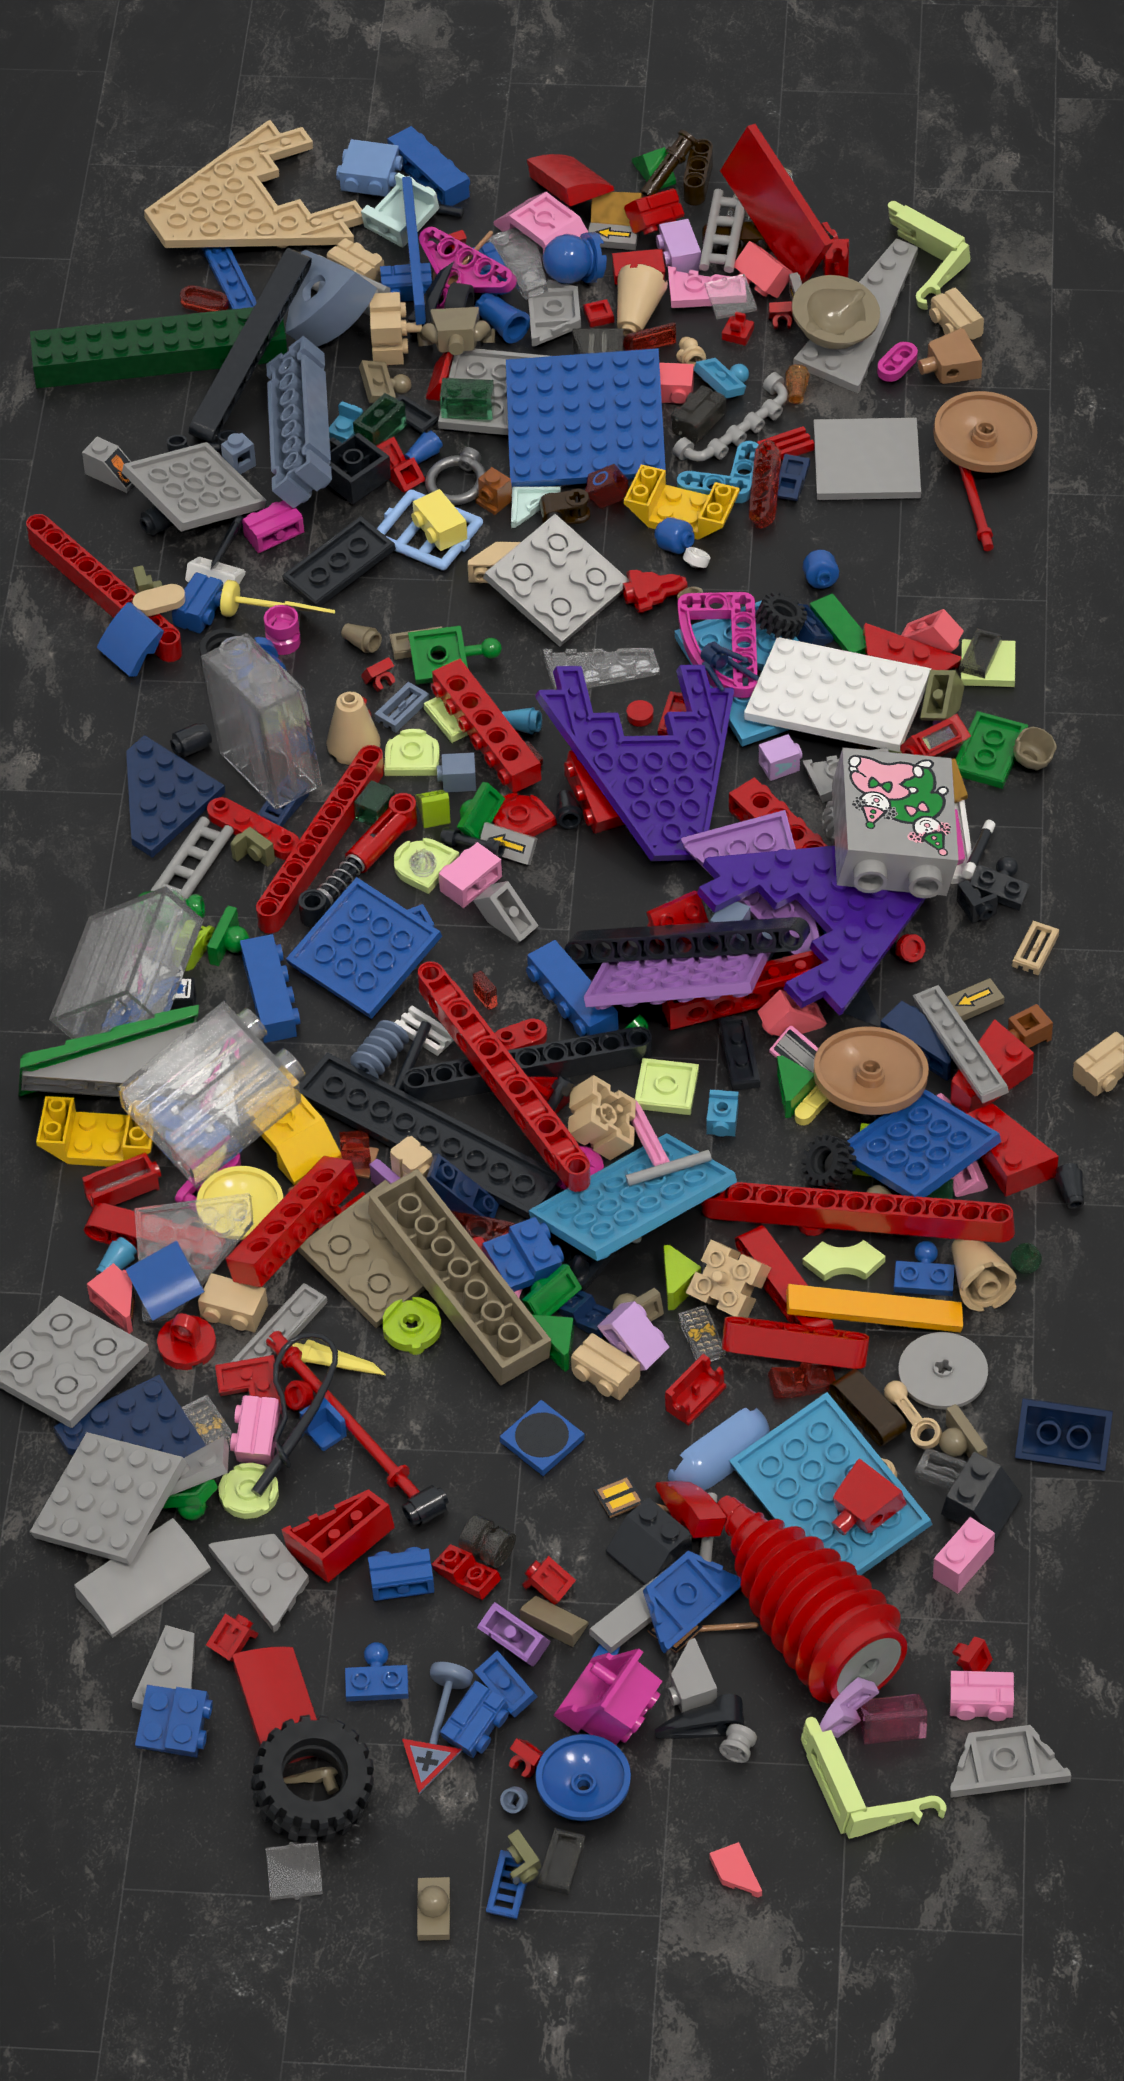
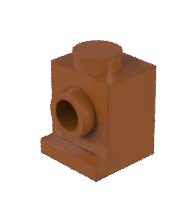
M493 467L478 478L479 497L475 499L476 504L496 515L512 501L511 479Z
M1038 1004L1025 1009L1008 1020V1031L1028 1048L1044 1040L1046 1042L1052 1040L1053 1022Z

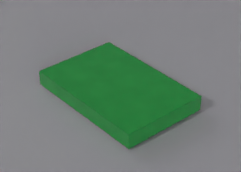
M977 711L968 730L971 737L962 744L956 757L962 778L1003 789L1016 760L1013 753L1015 740L1023 729L1028 728V724Z

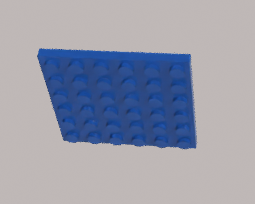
M659 348L506 359L509 461L512 487H544L593 483L594 477L602 471L608 473V478L605 482L624 481L635 478L641 464L666 470ZM599 474L595 482H602L606 478V474Z

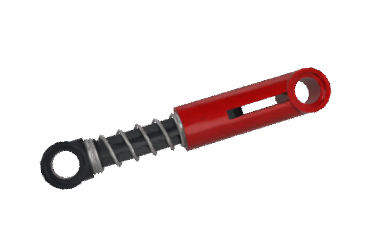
M399 793L391 797L389 808L345 854L346 862L340 863L339 869L333 871V876H328L326 883H322L319 888L309 889L301 893L298 902L302 924L313 928L331 907L334 897L340 896L342 889H347L348 882H353L355 875L365 873L404 831L411 830L416 826V800L411 794Z

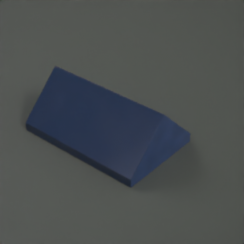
M1023 1398L1015 1458L1105 1471L1113 1411Z

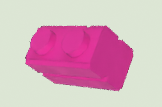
M284 500L274 502L268 508L257 513L252 512L242 519L244 536L258 554L304 533L302 514L297 508L293 509Z

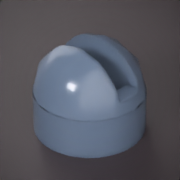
M513 1786L503 1791L500 1802L505 1811L517 1813L526 1807L528 1795L522 1788ZM517 1796H519L517 1805H513V1802L516 1800Z

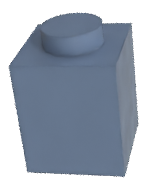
M474 753L442 754V765H437L438 782H443L444 791H476Z

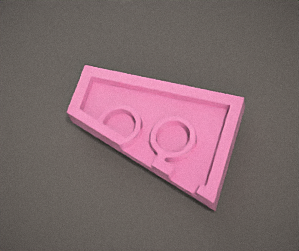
M668 266L671 308L746 304L745 279L718 274L711 277L699 275V271L694 270L684 273L676 271V267Z

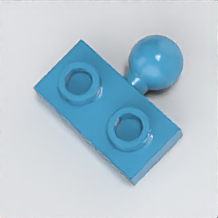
M716 358L696 362L694 371L717 391L721 397L726 399L744 395L746 385L743 382L749 377V371L745 365L735 364L728 370Z

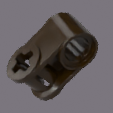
M573 489L571 491L543 495L539 500L543 523L554 514L567 525L586 522L591 515L590 509L587 507L589 502L588 493L582 489Z

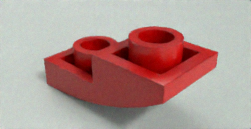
M451 1544L431 1564L432 1568L445 1579L481 1600L501 1580L497 1570L476 1562L472 1553Z

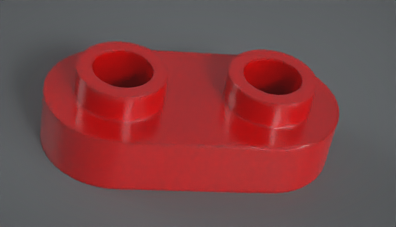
M528 1019L499 1029L495 1032V1035L507 1050L544 1044L547 1040V1027L539 1019Z

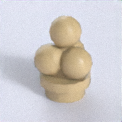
M683 337L679 341L680 350L676 354L678 362L681 364H694L695 367L696 362L706 360L704 350L698 346V342L694 338Z

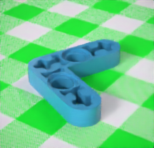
M745 441L739 444L730 476L684 471L677 477V488L709 495L711 489L708 486L717 482L740 488L741 491L735 503L747 502L751 497L760 463L759 444L753 441ZM747 453H750L749 460L745 459ZM742 469H747L751 471L749 474L746 475L738 473V471Z

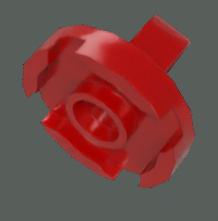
M183 1313L177 1314L174 1319L165 1323L159 1331L157 1338L158 1350L163 1357V1361L167 1365L179 1370H191L194 1365L208 1363L215 1354L217 1346L214 1329L208 1321L198 1316H190Z

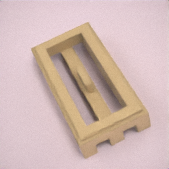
M1033 921L1013 959L1012 967L1018 968L1020 965L1023 966L1024 971L1028 972L1029 969H1032L1033 974L1039 975L1059 936V929ZM1041 930L1027 960L1023 959L1036 931ZM1050 933L1036 963L1033 962L1047 934Z

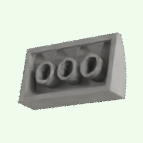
M172 1518L147 1535L131 1565L111 1559L74 1584L77 1599L113 1638L211 1571V1567L193 1541Z

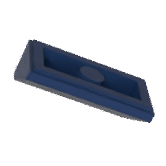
M798 604L805 607L804 611H807V619L797 639L800 642L819 646L833 642V636L808 605Z

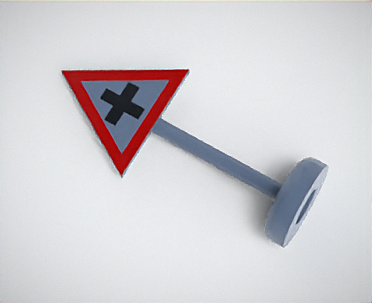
M435 1662L431 1665L430 1677L437 1684L444 1686L430 1742L425 1743L402 1739L419 1795L463 1751L459 1748L437 1745L451 1689H465L471 1685L473 1674L470 1670L450 1662Z

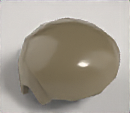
M1033 726L1021 731L1015 740L1013 753L1017 762L1025 768L1039 770L1047 767L1051 762L1057 746L1052 735L1044 729Z

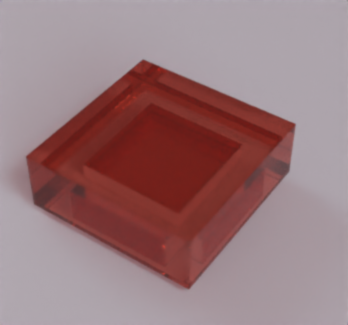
M481 970L473 974L474 994L487 1009L490 1010L498 1006L497 988Z

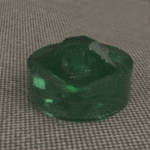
M1030 1243L1018 1245L1011 1254L1012 1265L1022 1274L1036 1271L1042 1262L1040 1251Z

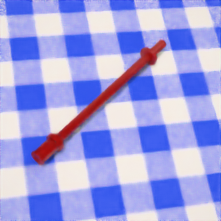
M275 1331L269 1335L273 1341L268 1338L266 1339V1345L277 1356L280 1349L288 1342L281 1331ZM291 1346L286 1351L281 1365L284 1368H293L304 1381L310 1384L312 1390L317 1393L322 1382L301 1360L302 1351L298 1347ZM327 1390L325 1398L345 1419L346 1428L389 1474L387 1485L389 1487H396L398 1485L408 1497L420 1492L408 1479L409 1467L407 1465L398 1467L334 1395Z

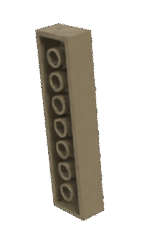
M418 1169L369 1196L368 1215L500 1386L549 1358L551 1348L549 1336Z

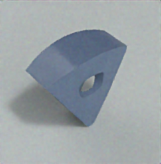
M304 250L301 254L311 257L312 263L289 306L286 334L296 341L305 336L317 347L335 339L349 329L365 311L377 288L356 272L308 250ZM320 281L317 294L311 298L312 286Z

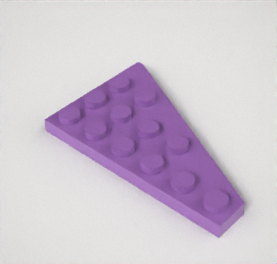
M785 810L681 838L684 849L703 868L704 860L707 857L796 849ZM757 891L737 901L751 907L750 915L754 919L801 917L807 921L810 926V933L801 948L796 951H788L790 955L811 951V941L819 937L815 919L797 900L774 910ZM790 930L792 936L799 938L797 932Z

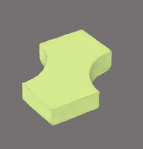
M864 1240L851 1247H834L822 1241L803 1258L802 1265L824 1281L840 1274L856 1275L865 1280L885 1263V1255Z

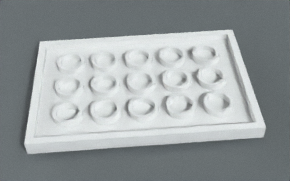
M779 637L774 643L748 702L744 718L748 721L900 752V745L906 739L925 693L931 668Z

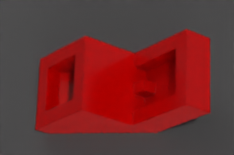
M394 436L376 445L390 456L391 479L389 480L402 492H406L426 480L415 458L405 459Z

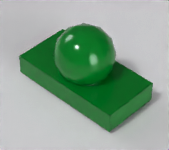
M482 782L473 799L467 800L461 805V820L457 828L465 835L480 839L484 823H492L505 798L489 783Z
M226 907L207 945L208 958L211 965L219 966L227 950L233 953L241 952L240 940L250 939L245 928L239 926L236 907Z
M562 1264L549 1277L535 1281L531 1286L530 1293L522 1301L532 1315L551 1316L579 1292L582 1287L570 1266Z
M210 1479L170 1495L163 1508L177 1507L178 1513L182 1518L190 1521L196 1520L203 1516L207 1507L206 1501L218 1489V1486L214 1479Z

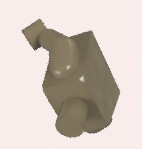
M479 307L431 309V323L423 325L421 332L417 333L418 346L436 344L439 352H450L453 355H460L463 351H473L478 341L495 343V329H491L486 321H479Z

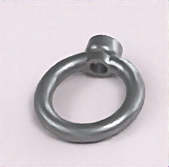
M465 447L460 455L449 456L436 462L426 475L425 485L428 493L430 494L438 490L436 478L441 471L448 467L459 466L465 471L473 470L477 477L475 485L463 494H443L453 505H462L479 496L478 478L486 472L480 463V453L471 447Z

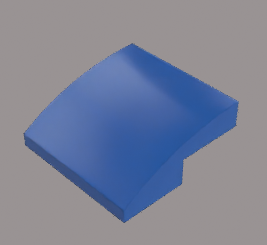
M127 602L107 627L97 648L128 676H137L146 655L155 653L164 630L134 606V604Z
M177 1240L125 1269L152 1321L205 1292Z

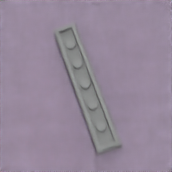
M937 985L913 995L914 1003L921 1013L925 1015L935 1034L981 1102L985 1103L1009 1093L1007 1084L940 986Z

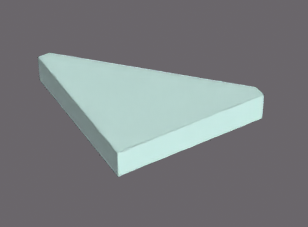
M512 487L511 528H516L540 511V498L547 493L561 492L560 487Z

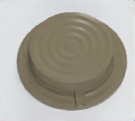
M824 275L806 281L797 289L792 301V314L797 325L807 338L815 344L828 349H845L872 335L879 323L880 307L872 292L861 283L843 276Z

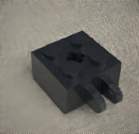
M356 433L342 443L334 437L330 438L331 461L329 466H331L332 480L328 486L350 503H356L391 479L390 456L361 434Z

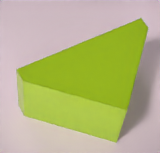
M436 790L415 795L424 828L451 823L448 792Z
M664 1245L668 1310H674L689 1296L686 1291L695 1272L701 1273V1267L672 1246Z

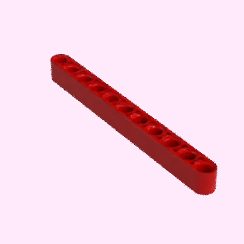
M736 1182L726 1188L725 1191L717 1193L701 1202L704 1216L719 1220L998 1243L1010 1241L1015 1235L1013 1210L1010 1206L1003 1203Z

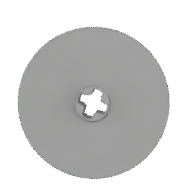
M936 1332L921 1336L906 1347L900 1357L898 1374L900 1382L907 1387L908 1395L913 1400L926 1407L945 1410L954 1404L959 1407L967 1405L981 1394L987 1383L988 1364L983 1352L971 1340L954 1333ZM943 1368L948 1369V1371H944L943 1374L938 1372L941 1371Z

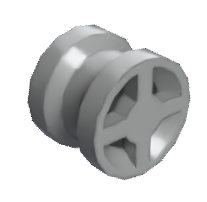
M731 1724L726 1731L727 1739L722 1741L719 1751L731 1761L737 1763L747 1762L751 1755L749 1749L755 1745L757 1735L746 1726Z

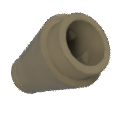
M347 623L341 632L344 639L364 653H373L380 647L382 637L375 628Z

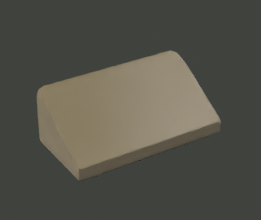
M537 1596L523 1605L519 1611L520 1620L525 1624L571 1647H574L589 1625L588 1621Z

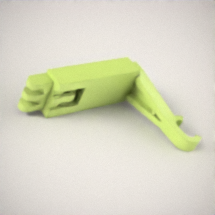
M891 201L888 203L889 219L892 225L899 228L897 230L898 236L943 260V263L931 278L916 293L918 307L928 310L927 300H924V298L929 293L941 294L940 288L970 262L969 245L965 243V237L907 205L903 206L896 201Z
M814 1717L806 1719L801 1742L841 1834L846 1833L850 1839L911 1818L919 1825L923 1815L920 1810L928 1808L936 1809L938 1816L944 1818L946 1804L938 1796H927L906 1802L866 1807L832 1731L822 1732L817 1719Z

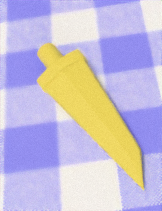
M307 1340L305 1344L295 1343L292 1345L302 1351L301 1360L304 1363L308 1362L330 1366L332 1363L330 1347L312 1340ZM338 1350V1364L336 1368L386 1375L373 1362Z

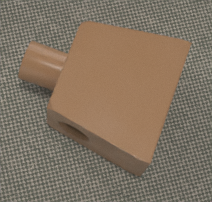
M961 328L931 341L928 344V357L918 360V369L921 375L934 372L942 384L979 379L982 374V358L964 328Z

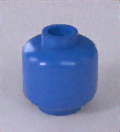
M668 517L660 522L654 534L659 548L675 554H683L686 548L693 545L695 539L691 524L674 517Z
M815 550L805 557L802 568L807 582L812 587L825 589L837 581L839 568L835 557L829 551Z

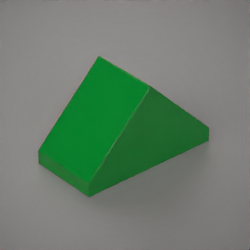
M663 147L632 158V163L646 181L650 179L665 158L666 149ZM674 172L671 173L661 189L676 184Z
M782 1055L777 1056V1077L785 1118H791L795 1114L796 1107L803 1102L804 1098L815 1087V1080L812 1072Z
M532 1315L551 1339L549 1357L566 1372L570 1368L573 1346V1318Z

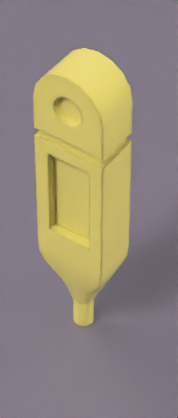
M817 1085L795 1109V1122L799 1125L811 1123L816 1115L829 1103V1100L820 1092Z

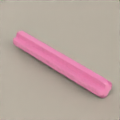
M636 1100L635 1119L630 1122L635 1127V1131L652 1164L657 1166L670 1162L641 1105Z

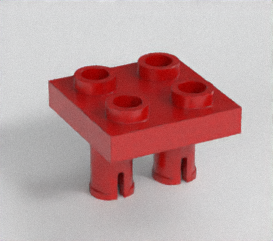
M695 890L646 912L649 920L647 926L708 923L709 921L702 900ZM682 937L685 943L691 944L689 939ZM655 939L657 944L664 946L661 940Z

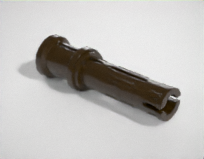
M680 130L678 132L679 137L673 145L667 147L665 158L640 190L645 197L658 193L677 165L685 162V156L690 149L698 144V141L691 134Z

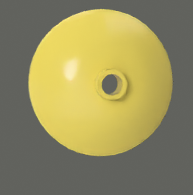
M250 1166L228 1167L214 1173L202 1184L197 1194V1213L201 1222L209 1231L223 1238L244 1240L283 1199V1192L278 1182L261 1169Z

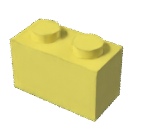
M440 489L413 501V513L411 516L415 526L421 527L425 532L427 540L431 544L434 543L440 551L467 539L466 520Z

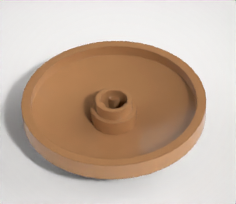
M986 391L967 392L949 399L938 410L933 429L935 442L948 459L966 469L985 473L1003 472L1023 464L1035 449L1038 433L1033 416L1023 405L1005 395Z
M855 1027L840 1031L821 1044L815 1055L813 1075L820 1092L835 1105L855 1113L881 1115L900 1111L916 1102L927 1086L929 1067L923 1051L906 1036L885 1028Z

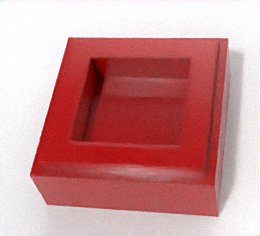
M607 299L583 304V311L590 328L614 323V314Z

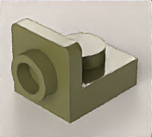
M143 565L133 567L137 593L163 586L161 581L153 582L151 575L146 576Z
M251 827L237 834L231 842L232 858L237 862L246 854H249L253 860L260 861L267 867L275 861L273 843Z
M517 1829L508 1836L511 1846L507 1848L517 1865L521 1862L523 1863L510 1873L511 1880L515 1885L521 1881L523 1884L530 1882L539 1874L537 1870L542 1868L540 1860Z

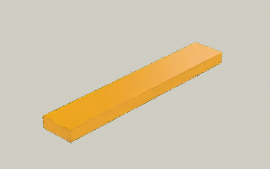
M788 1284L786 1289L787 1314L952 1332H961L963 1328L962 1302Z

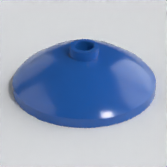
M588 1734L569 1736L551 1745L540 1758L536 1770L537 1790L546 1806L562 1817L579 1821L598 1819L614 1811L626 1798L631 1783L629 1763L623 1752L609 1740ZM581 1786H587L589 1789L580 1790L579 1788Z

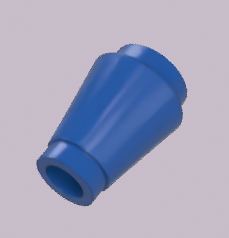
M433 431L423 432L407 453L404 454L405 459L414 457L417 464L440 453L443 444Z

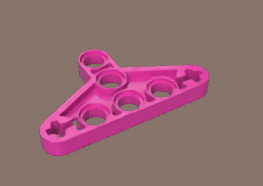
M427 227L421 232L419 236L420 244L436 274L454 262L448 280L451 276L458 275L456 283L472 285L474 293H508L515 287L517 282L516 276L504 265L435 227ZM430 238H436L439 243L437 245L435 242L428 240ZM455 245L452 253L444 254L447 246ZM467 255H473V259L469 264H462L463 259ZM485 265H491V269L487 274H480L481 269ZM497 275H499L500 277H502V278H504V279H506V278H508V279H507L506 282H504V281H501V282H500V281L498 280V278H497ZM448 280L442 293L444 300L441 304L437 305L436 309H444L446 295L450 287Z

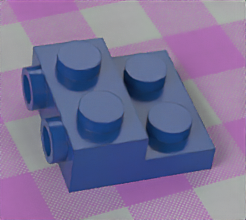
M536 1217L509 1227V1233L482 1243L483 1253L514 1292L533 1285L539 1279L549 1277L564 1261L561 1248L558 1245L553 1246L549 1240L551 1235L548 1226L545 1223L539 1224Z
M147 1685L135 1742L136 1748L198 1758L199 1749L205 1748L207 1731L203 1730L205 1718L210 1719L213 1708V1700H209L207 1691Z

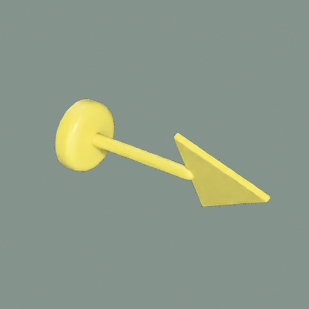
M227 580L221 594L220 610L221 614L226 617H231L237 612L239 603L269 608L275 605H288L298 611L335 614V610L289 601L281 603L240 597V586L234 580Z

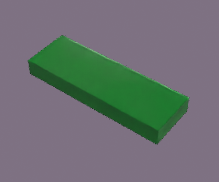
M833 593L810 603L811 610L831 633L842 650L866 654L863 630Z

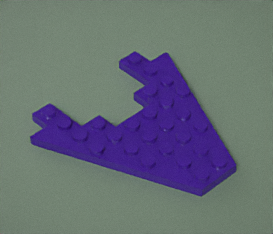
M680 665L676 672L687 712L666 713L664 720L668 735L624 736L618 713H593L582 666H556L553 675L557 690H538L535 697L575 753L578 761L585 767L650 861L695 860L684 849L681 838L709 831L734 689L725 688L721 692L718 688H710L705 665Z
M835 846L792 850L780 849L770 852L707 857L704 860L703 866L714 877V880L700 886L697 893L714 913L757 891L774 910L797 900L827 932L811 941L810 949L823 963L787 981L784 990L800 1008L824 998L838 1015L843 1014L926 899L916 897L910 892L881 890L875 893H865L859 891L856 887L837 885Z

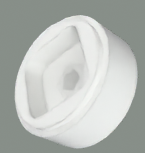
M688 547L685 550L683 559L693 568H706L710 561V556L701 549Z

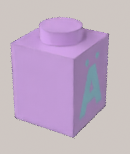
M789 735L759 744V764L770 781L800 771L802 751L797 743H793Z

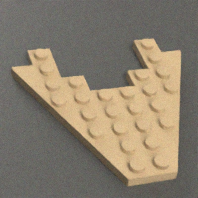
M271 120L262 124L144 210L146 221L165 248L277 246L279 248H286L288 246L338 245L344 238L354 243V235L349 228L363 224L362 208L356 200L312 214L301 199L279 206L275 203L261 183L279 177V169L273 161L313 149V141L303 127L280 133Z

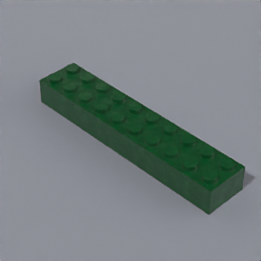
M254 307L30 331L36 389L220 369ZM283 319L258 364L269 363L280 353L283 355L287 353Z

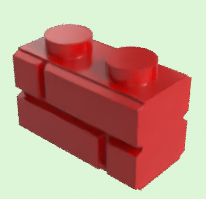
M674 188L636 199L624 207L627 218L630 219L629 223L632 232L635 234L643 231L644 235H649L658 231L657 227H659V224L674 222L684 217L682 205L679 203V197Z

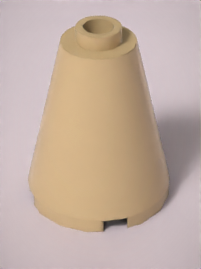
M638 264L637 268H630V265H626L620 269L618 274L617 328L624 336L634 337L641 334L667 289L668 282L663 280L664 275L653 267Z
M345 692L337 698L327 736L328 753L336 757L337 761L341 764L350 765L363 747L375 745L380 748L381 746L379 733L362 696L356 692Z
M961 1239L953 1241L952 1254L960 1297L963 1303L969 1309L984 1311V1307L992 1306L995 1309L1007 1302L1016 1290V1274L1013 1269L983 1241Z

